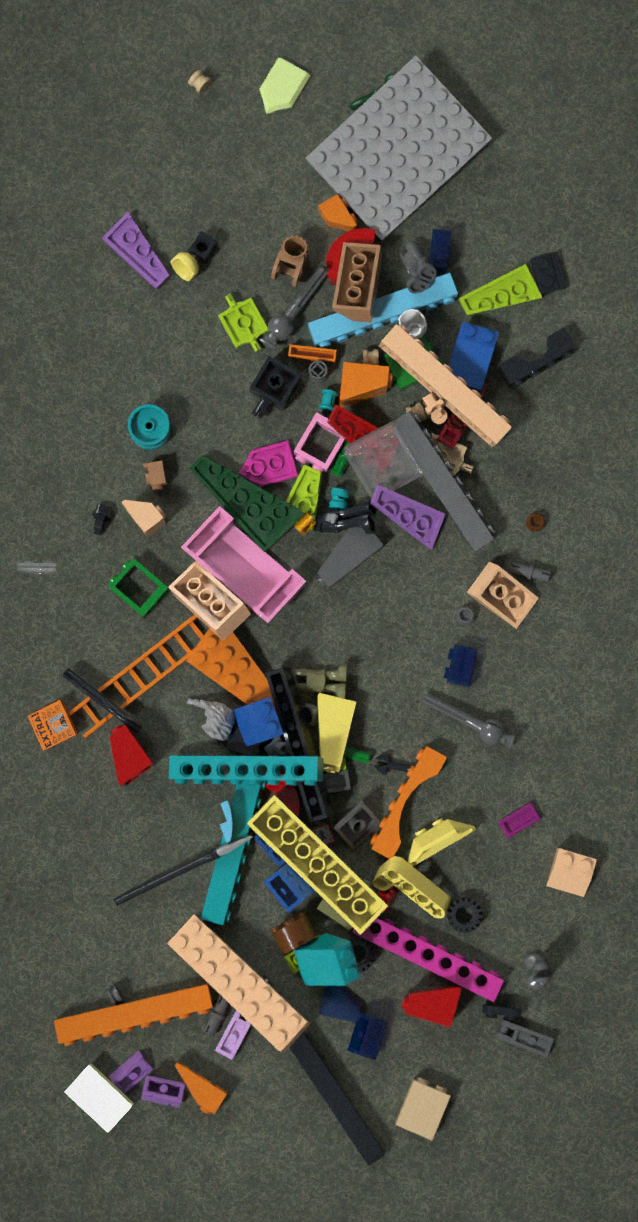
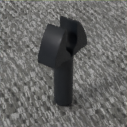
M383 754L375 758L377 760H384L388 764L384 767L374 765L384 775H386V771L389 769L408 772L411 767L408 764L392 762L389 759L390 754Z

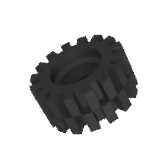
M462 897L456 899L447 910L449 924L453 929L462 933L476 930L483 918L481 907L471 898ZM467 907L472 911V919L467 923L460 922L457 917L459 909Z
M361 937L348 939L351 942L352 949L360 947L365 952L363 961L357 963L359 972L368 970L375 959L373 946L368 940Z

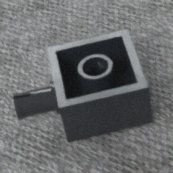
M268 356L249 387L250 393L260 399L252 411V415L262 419L269 406H274L283 411L300 384L302 374ZM277 381H279V386L276 385L274 387L272 382L276 383Z

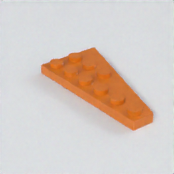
M209 628L186 661L247 705L270 697L277 715L267 678L236 635L232 632L223 641Z

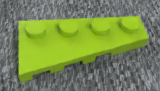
M526 264L460 297L458 300L466 316L543 297Z

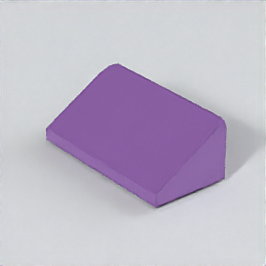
M137 1051L109 1077L112 1083L125 1094L154 1068L142 1053Z

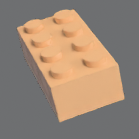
M197 561L169 586L174 596L223 641L251 615L244 603Z

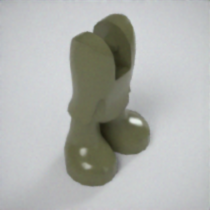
M342 664L337 670L325 671V669L294 670V676L307 677L306 683H295L299 692L331 693L339 698L346 699V683H326L327 680L347 682V664Z

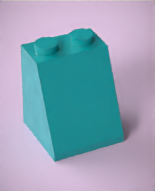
M324 933L294 949L301 976L306 986H345L361 977L351 942Z

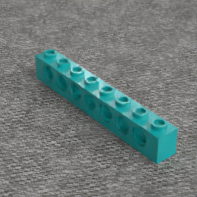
M169 756V779L175 780V784H187V781H193V784H205V781H212V784H223V781H230V784L241 785L242 781H249L250 785H260V781H267V785H279V781H286V785H298V782H305V785H316V782H323L324 758L315 756ZM192 765L193 772L189 775L188 768ZM208 766H211L212 771L207 775L206 769ZM226 766L230 767V772L228 775H225L224 769ZM245 766H248L249 771H248V773L244 776V775H243V768H244ZM266 766L267 773L263 776L261 769ZM285 766L286 772L281 776L280 768ZM301 766L305 768V772L302 776L298 774V770Z

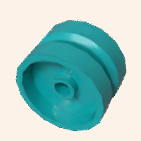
M146 404L139 406L131 413L128 419V430L132 440L138 447L144 450L160 449L168 442L171 436V425L168 416L163 409L156 405Z

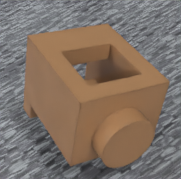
M156 461L143 464L145 471H148L145 473L147 484H151L152 491L163 490V487L167 486L163 462Z

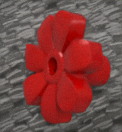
M391 888L389 893L381 890L378 892L377 896L388 905L384 912L388 910L391 902L394 903L398 895L396 889Z

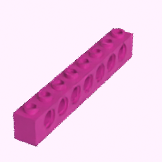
M376 918L372 922L380 924L381 931L378 934L371 933L370 925L361 935L353 928L352 933L493 1002L504 980L500 979L501 974L490 970L488 973L482 970L483 965L474 961L470 964L464 961L466 957L456 952L453 956L447 953L448 948L437 944L435 947L429 944V939L421 935L417 938L412 935L413 931L403 926L400 930L394 927L395 922L384 918L383 921ZM391 931L397 932L399 936L398 940L394 943L389 942L387 939ZM408 940L415 941V950H406L405 943ZM425 949L433 950L434 956L432 959H424L423 952ZM448 957L451 960V966L446 969L442 968L441 960ZM462 966H466L469 969V974L466 977H460L458 974V970ZM479 975H485L487 979L483 986H479L476 983V978Z

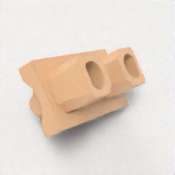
M433 393L425 396L422 404L425 407L426 418H431L435 424H443L447 420V412L444 410L442 398L437 400Z

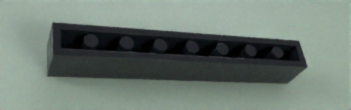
M282 667L265 673L289 755L317 757L291 668ZM301 766L298 770V774L300 776H302L305 772V768L303 766ZM324 777L323 782H316V785H305V782H298L310 823L335 816Z

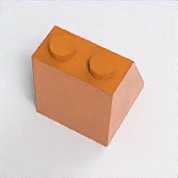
M343 362L340 407L344 408L386 394L387 388H391L392 373L389 372V366Z

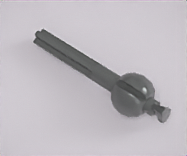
M318 268L284 315H276L270 319L268 323L269 335L260 339L264 346L276 351L278 340L284 341L291 337L293 333L292 322L327 277L328 273L325 269Z
M426 693L422 700L424 704L480 732V739L487 745L493 746L500 742L505 744L510 750L516 740L515 735L504 733L505 727L499 720L488 719L484 722L429 693Z

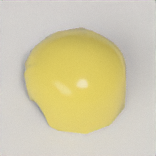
M180 252L171 260L173 269L185 281H190L199 271L197 260L187 252Z

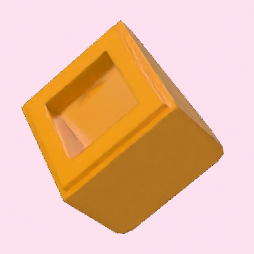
M307 513L294 527L302 535H305L316 524V521Z

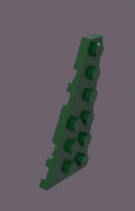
M202 455L189 467L193 474L264 552H267L307 514L205 455Z

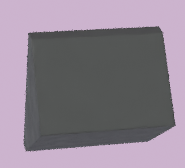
M361 801L333 829L354 850L379 827L381 822Z

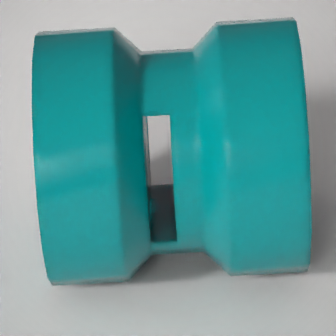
M332 488V500L329 502V508L333 510L337 508L339 510L347 509V499L349 498L350 491Z

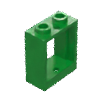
M133 558L131 561L127 560L121 568L123 570L119 575L115 574L111 578L109 589L145 619L166 595L169 588ZM134 567L138 568L159 586L141 608L117 589V586Z

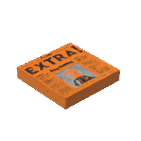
M63 699L28 716L43 751L78 735Z

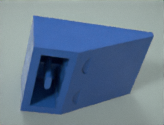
M288 863L264 881L288 913L315 891Z

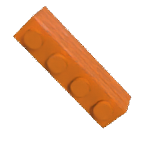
M289 344L288 358L335 363L337 350Z

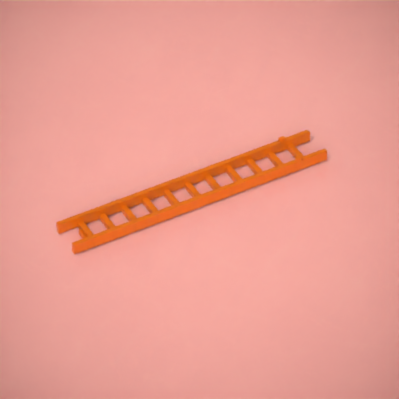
M195 615L190 617L101 686L98 691L102 693L114 684L126 700V702L119 706L124 710L187 660L193 650H190L178 633L190 625L198 637L202 639L204 635L194 624L198 617ZM173 637L176 638L187 652L177 662H175L163 646ZM158 649L161 650L172 664L162 674L149 659V656ZM143 660H145L157 676L146 686L133 670ZM128 672L141 687V690L131 698L117 681ZM90 697L85 698V700L68 712L71 717L81 708H84L96 724L83 734L85 739L114 717L110 713L99 721L87 705L93 700Z

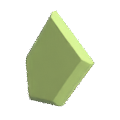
M278 58L260 87L266 114L292 108L308 82L310 75L286 60Z

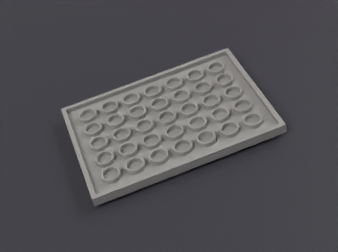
M414 56L305 159L341 198H344L347 205L367 227L375 230V235L382 242L492 140V137L417 56Z

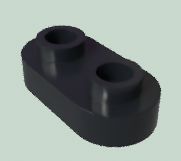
M482 1005V1013H486L485 1017L497 1018V1015H503L506 1020L517 1021V1017H521L522 1009Z

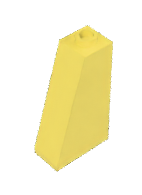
M319 693L317 707L320 757L324 758V771L335 773V771H340L356 702Z

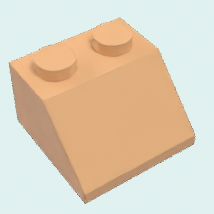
M122 501L124 508L148 538L166 525L164 520L166 516L158 505L154 507L152 503Z
M557 848L546 886L584 897L592 879L597 859Z

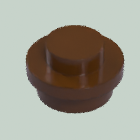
M532 513L526 519V526L532 532H539L545 526V519L539 513Z

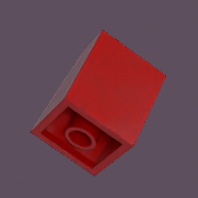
M119 725L111 731L113 734L109 738L117 781L120 786L125 787L155 764L130 728L126 725Z
M449 986L409 992L408 996L404 995L401 1007L404 1009L405 1014L451 1027L461 988L459 986Z

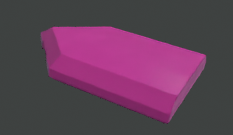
M289 441L252 450L239 474L261 487L298 477Z

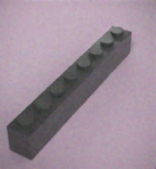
M408 411L390 425L476 552L496 538L494 535L496 531L491 524H487L484 520L486 516L481 508L477 509L474 505L475 499L470 492L466 493L464 490L462 479L459 476L456 477L452 472L454 469L452 464L448 460L445 461L442 457V449L438 444L434 445L432 442V435L427 428L424 429L420 424L422 420L416 412Z

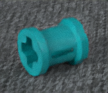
M323 389L322 402L318 409L332 412L335 399L339 393Z

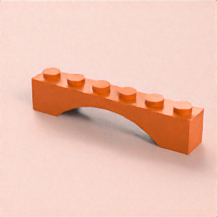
M428 746L424 750L420 749L416 756V759L419 761L415 767L411 765L407 773L409 777L407 783L402 782L397 791L400 794L398 800L393 799L388 808L391 813L388 818L383 817L379 825L382 828L379 835L374 834L370 842L373 845L371 850L388 859L394 857L401 844L399 821L407 798L418 785L438 775L447 758L446 756Z

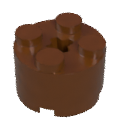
M304 911L294 916L295 919L290 918L282 922L281 925L270 929L283 954L292 951L317 936Z

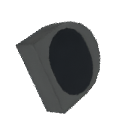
M309 703L303 705L307 724L311 726L317 725L318 707Z

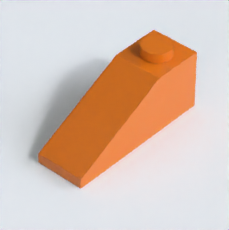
M177 1061L175 1067L197 1104L201 1106L199 1109L208 1115L210 1113L215 1114L228 1092L180 1061Z

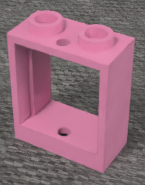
M316 412L296 446L294 455L296 456L295 459L303 464L308 462L313 465L312 468L321 473L323 471L327 473L346 440L327 423L328 418ZM316 425L340 437L326 463L302 451Z

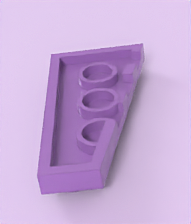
M129 212L102 238L108 246L156 290L170 277Z
M377 485L370 503L427 548L432 549L445 513Z

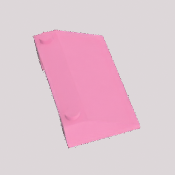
M219 506L181 548L264 621L269 623L304 588L306 580L293 569L289 572L240 531L233 524L234 518Z

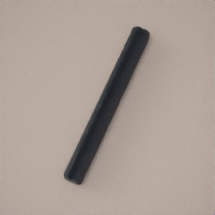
M71 669L65 670L62 675L65 679L134 732L138 733L143 726L140 722Z

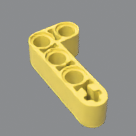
M394 856L382 864L373 880V885L381 891H386L392 886L397 887L435 918H443L451 903V898L444 891L398 856Z

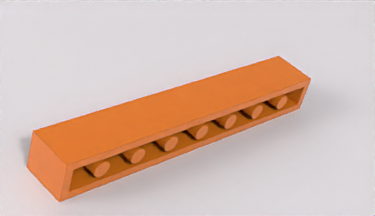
M204 984L54 1020L58 1043H64V1046L76 1044L75 1040L83 1038L85 1042L94 1040L95 1035L102 1034L103 1037L114 1035V1031L120 1029L124 1033L132 1031L133 1026L141 1025V1028L153 1026L152 1022L160 1020V1024L172 1021L171 1017L179 1016V1019L191 1017L190 1013L197 1011L199 1015L209 1013L210 1008H213L209 984Z

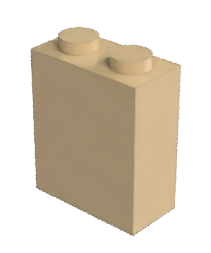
M420 1077L418 1080L413 1079L395 1125L433 1140L450 1098V1094L447 1093L448 1089L439 1085L434 1088L429 1085V1081Z

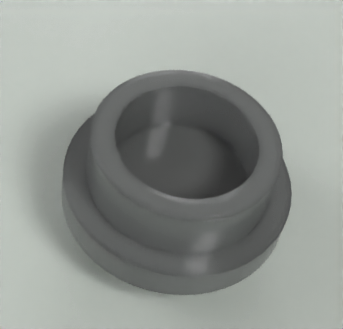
M463 606L457 610L455 617L459 624L467 626L474 621L475 614L470 607Z

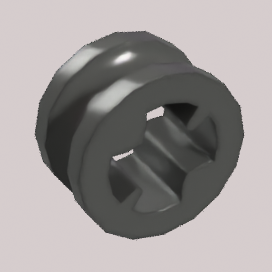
M116 985L113 986L112 990H106L114 1005H117L118 1001H124Z

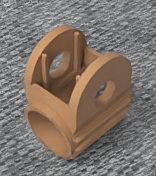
M298 235L286 237L274 263L271 279H278L281 272L294 278L291 284L293 287L298 286L303 274V268L306 267L309 249L306 240L298 237ZM298 251L301 253V255L292 256L288 254V252ZM284 262L295 265L296 268L291 269L287 267Z

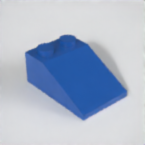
M462 322L449 367L453 370L452 374L457 378L460 376L467 382L466 386L468 388L481 391L499 332Z

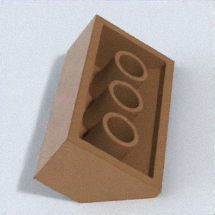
M343 242L332 310L352 321L372 323L382 263L381 245Z

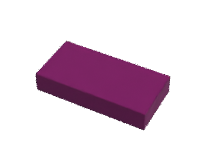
M530 802L498 821V824L508 839L541 818Z

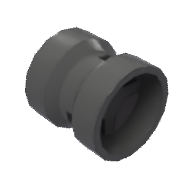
M314 361L310 364L309 378L313 382L321 383L325 381L328 374L326 364L322 361Z

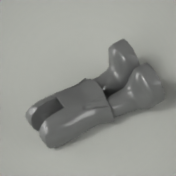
M409 241L406 244L407 251L402 250L400 257L408 270L409 276L412 277L406 283L409 292L417 294L429 288L427 281L435 280L436 270L422 255L420 247L414 241Z
M538 953L527 955L524 964L529 970H532V974L526 980L527 986L532 990H540L550 981L548 974L549 965L544 957Z

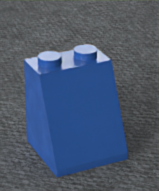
M270 697L232 710L245 746L260 743L284 734Z

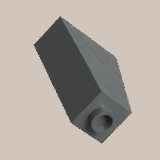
M361 527L349 528L317 572L319 577L317 581L323 588L327 587L330 590L383 548V544L375 534H366Z

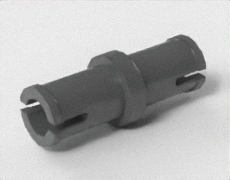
M513 561L510 574L521 575L529 580L533 578L548 583L551 570L540 569L532 564L528 566Z
M220 995L213 1011L209 1013L211 1016L203 1032L214 1037L221 1020L223 1021L225 1018L223 1015L229 1004Z

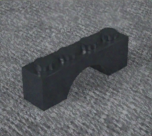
M565 327L548 336L546 341L547 352L540 359L525 361L515 355L499 364L498 370L509 388L512 386L516 388L522 385L527 377L531 376V378H534L541 373V369L545 367L548 369L552 368L557 364V360L562 357L565 360L574 354L573 351L576 345Z

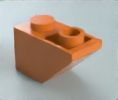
M338 194L318 205V211L327 226L345 231L357 229L356 224H358L356 217L353 213L350 215L347 210L348 205L344 198L340 199Z

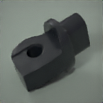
M97 504L96 510L92 512L93 517L96 519L94 534H102L105 521L109 522L112 518L110 515L112 507Z

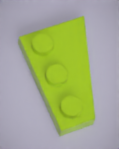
M304 465L286 502L308 513L316 521L322 473Z

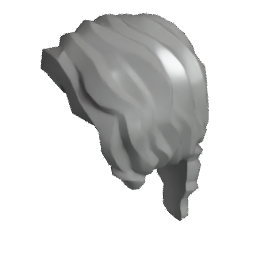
M189 698L186 702L187 704L205 709L204 714L207 717L206 724L202 725L204 732L212 738L227 740L235 724L233 711L224 703L199 701L198 699Z

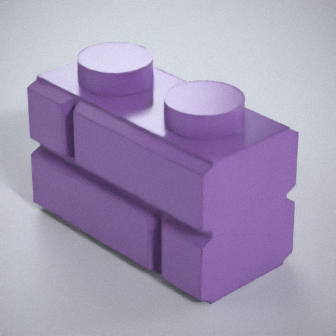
M146 1075L141 1100L167 1106L170 1104L172 1107L179 1108L185 1083Z

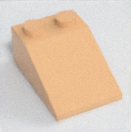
M488 562L467 591L470 596L515 629L518 628L539 599L500 566Z

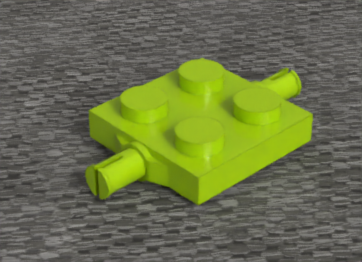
M232 293L229 294V297L228 295L225 296L230 307L219 314L218 317L234 347L237 349L245 344H251L255 353L258 350L261 351L262 348L257 339L268 332V327L252 298L236 303Z

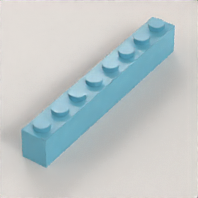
M448 273L436 277L434 281H427L429 288L421 293L413 294L409 292L408 288L377 298L375 300L372 323L352 321L339 313L308 323V329L315 347L327 348L331 346L332 342H344L349 339V336L365 334L366 330L372 328L374 330L384 327V324L389 322L391 324L398 323L399 316L404 311L410 309L419 311L426 309L431 311L436 309L439 304L444 303V305L453 303L458 293L451 274Z

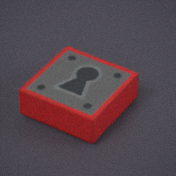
M328 823L311 830L325 845L335 842Z

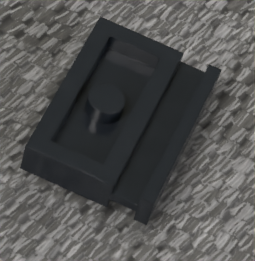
M557 252L530 258L536 284L541 295L567 288Z

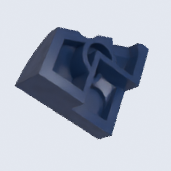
M325 986L319 1014L357 1023L361 1002L341 986Z

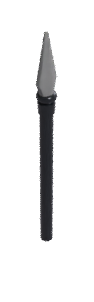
M252 836L225 844L218 849L214 848L212 851L204 854V856L115 898L114 902L118 906L205 863L219 859L220 856L228 854L251 839Z

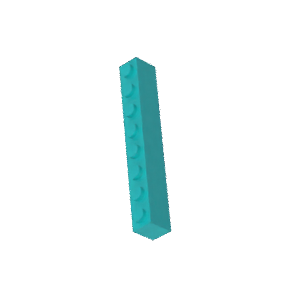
M243 768L244 776L248 773L249 769ZM242 781L241 785H236L231 804L233 818L231 842L252 836L248 834L250 826L247 823L255 816V808L260 806L262 797H259L260 789L264 790L266 781H260V785H250L249 781ZM224 835L222 837L220 847L225 844H228L226 843ZM251 839L228 854L216 859L201 915L202 920L224 925L225 921L229 922L231 910H228L230 902L234 903L236 891H233L235 883L239 884L242 874L238 872L240 864L244 865L247 855L243 853L245 845L249 846Z

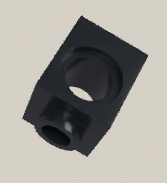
M200 231L189 248V252L198 263L202 261L206 264L218 246L217 240ZM200 246H206L207 250L205 252H199L198 248Z

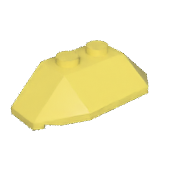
M441 818L432 823L433 828L427 831L424 828L415 833L417 837L413 839L407 862L411 866H415L475 831L476 828L472 825L449 819L443 821Z

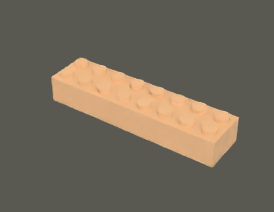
M396 324L381 341L379 347L430 393H433L438 400L442 398L444 405L491 447L495 446L511 429L510 421L504 415L499 416L492 404L483 402L480 399L482 396L474 389L471 391L466 386L467 382L463 378L454 376L452 374L453 370L445 363L442 365L434 352L425 350L423 348L424 344L418 338L413 339L406 327Z
M193 915L167 943L280 1052L285 1053L311 1024L198 916Z

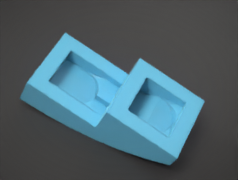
M225 801L220 804L227 822L220 824L226 843H230L233 835V818L229 801Z

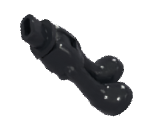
M366 500L359 505L339 510L337 508L323 514L319 513L316 517L314 531H319L320 533H339L349 528L361 527L366 534H374L376 526L372 517L376 516V507L370 503L371 500ZM361 515L359 517L344 520V518Z

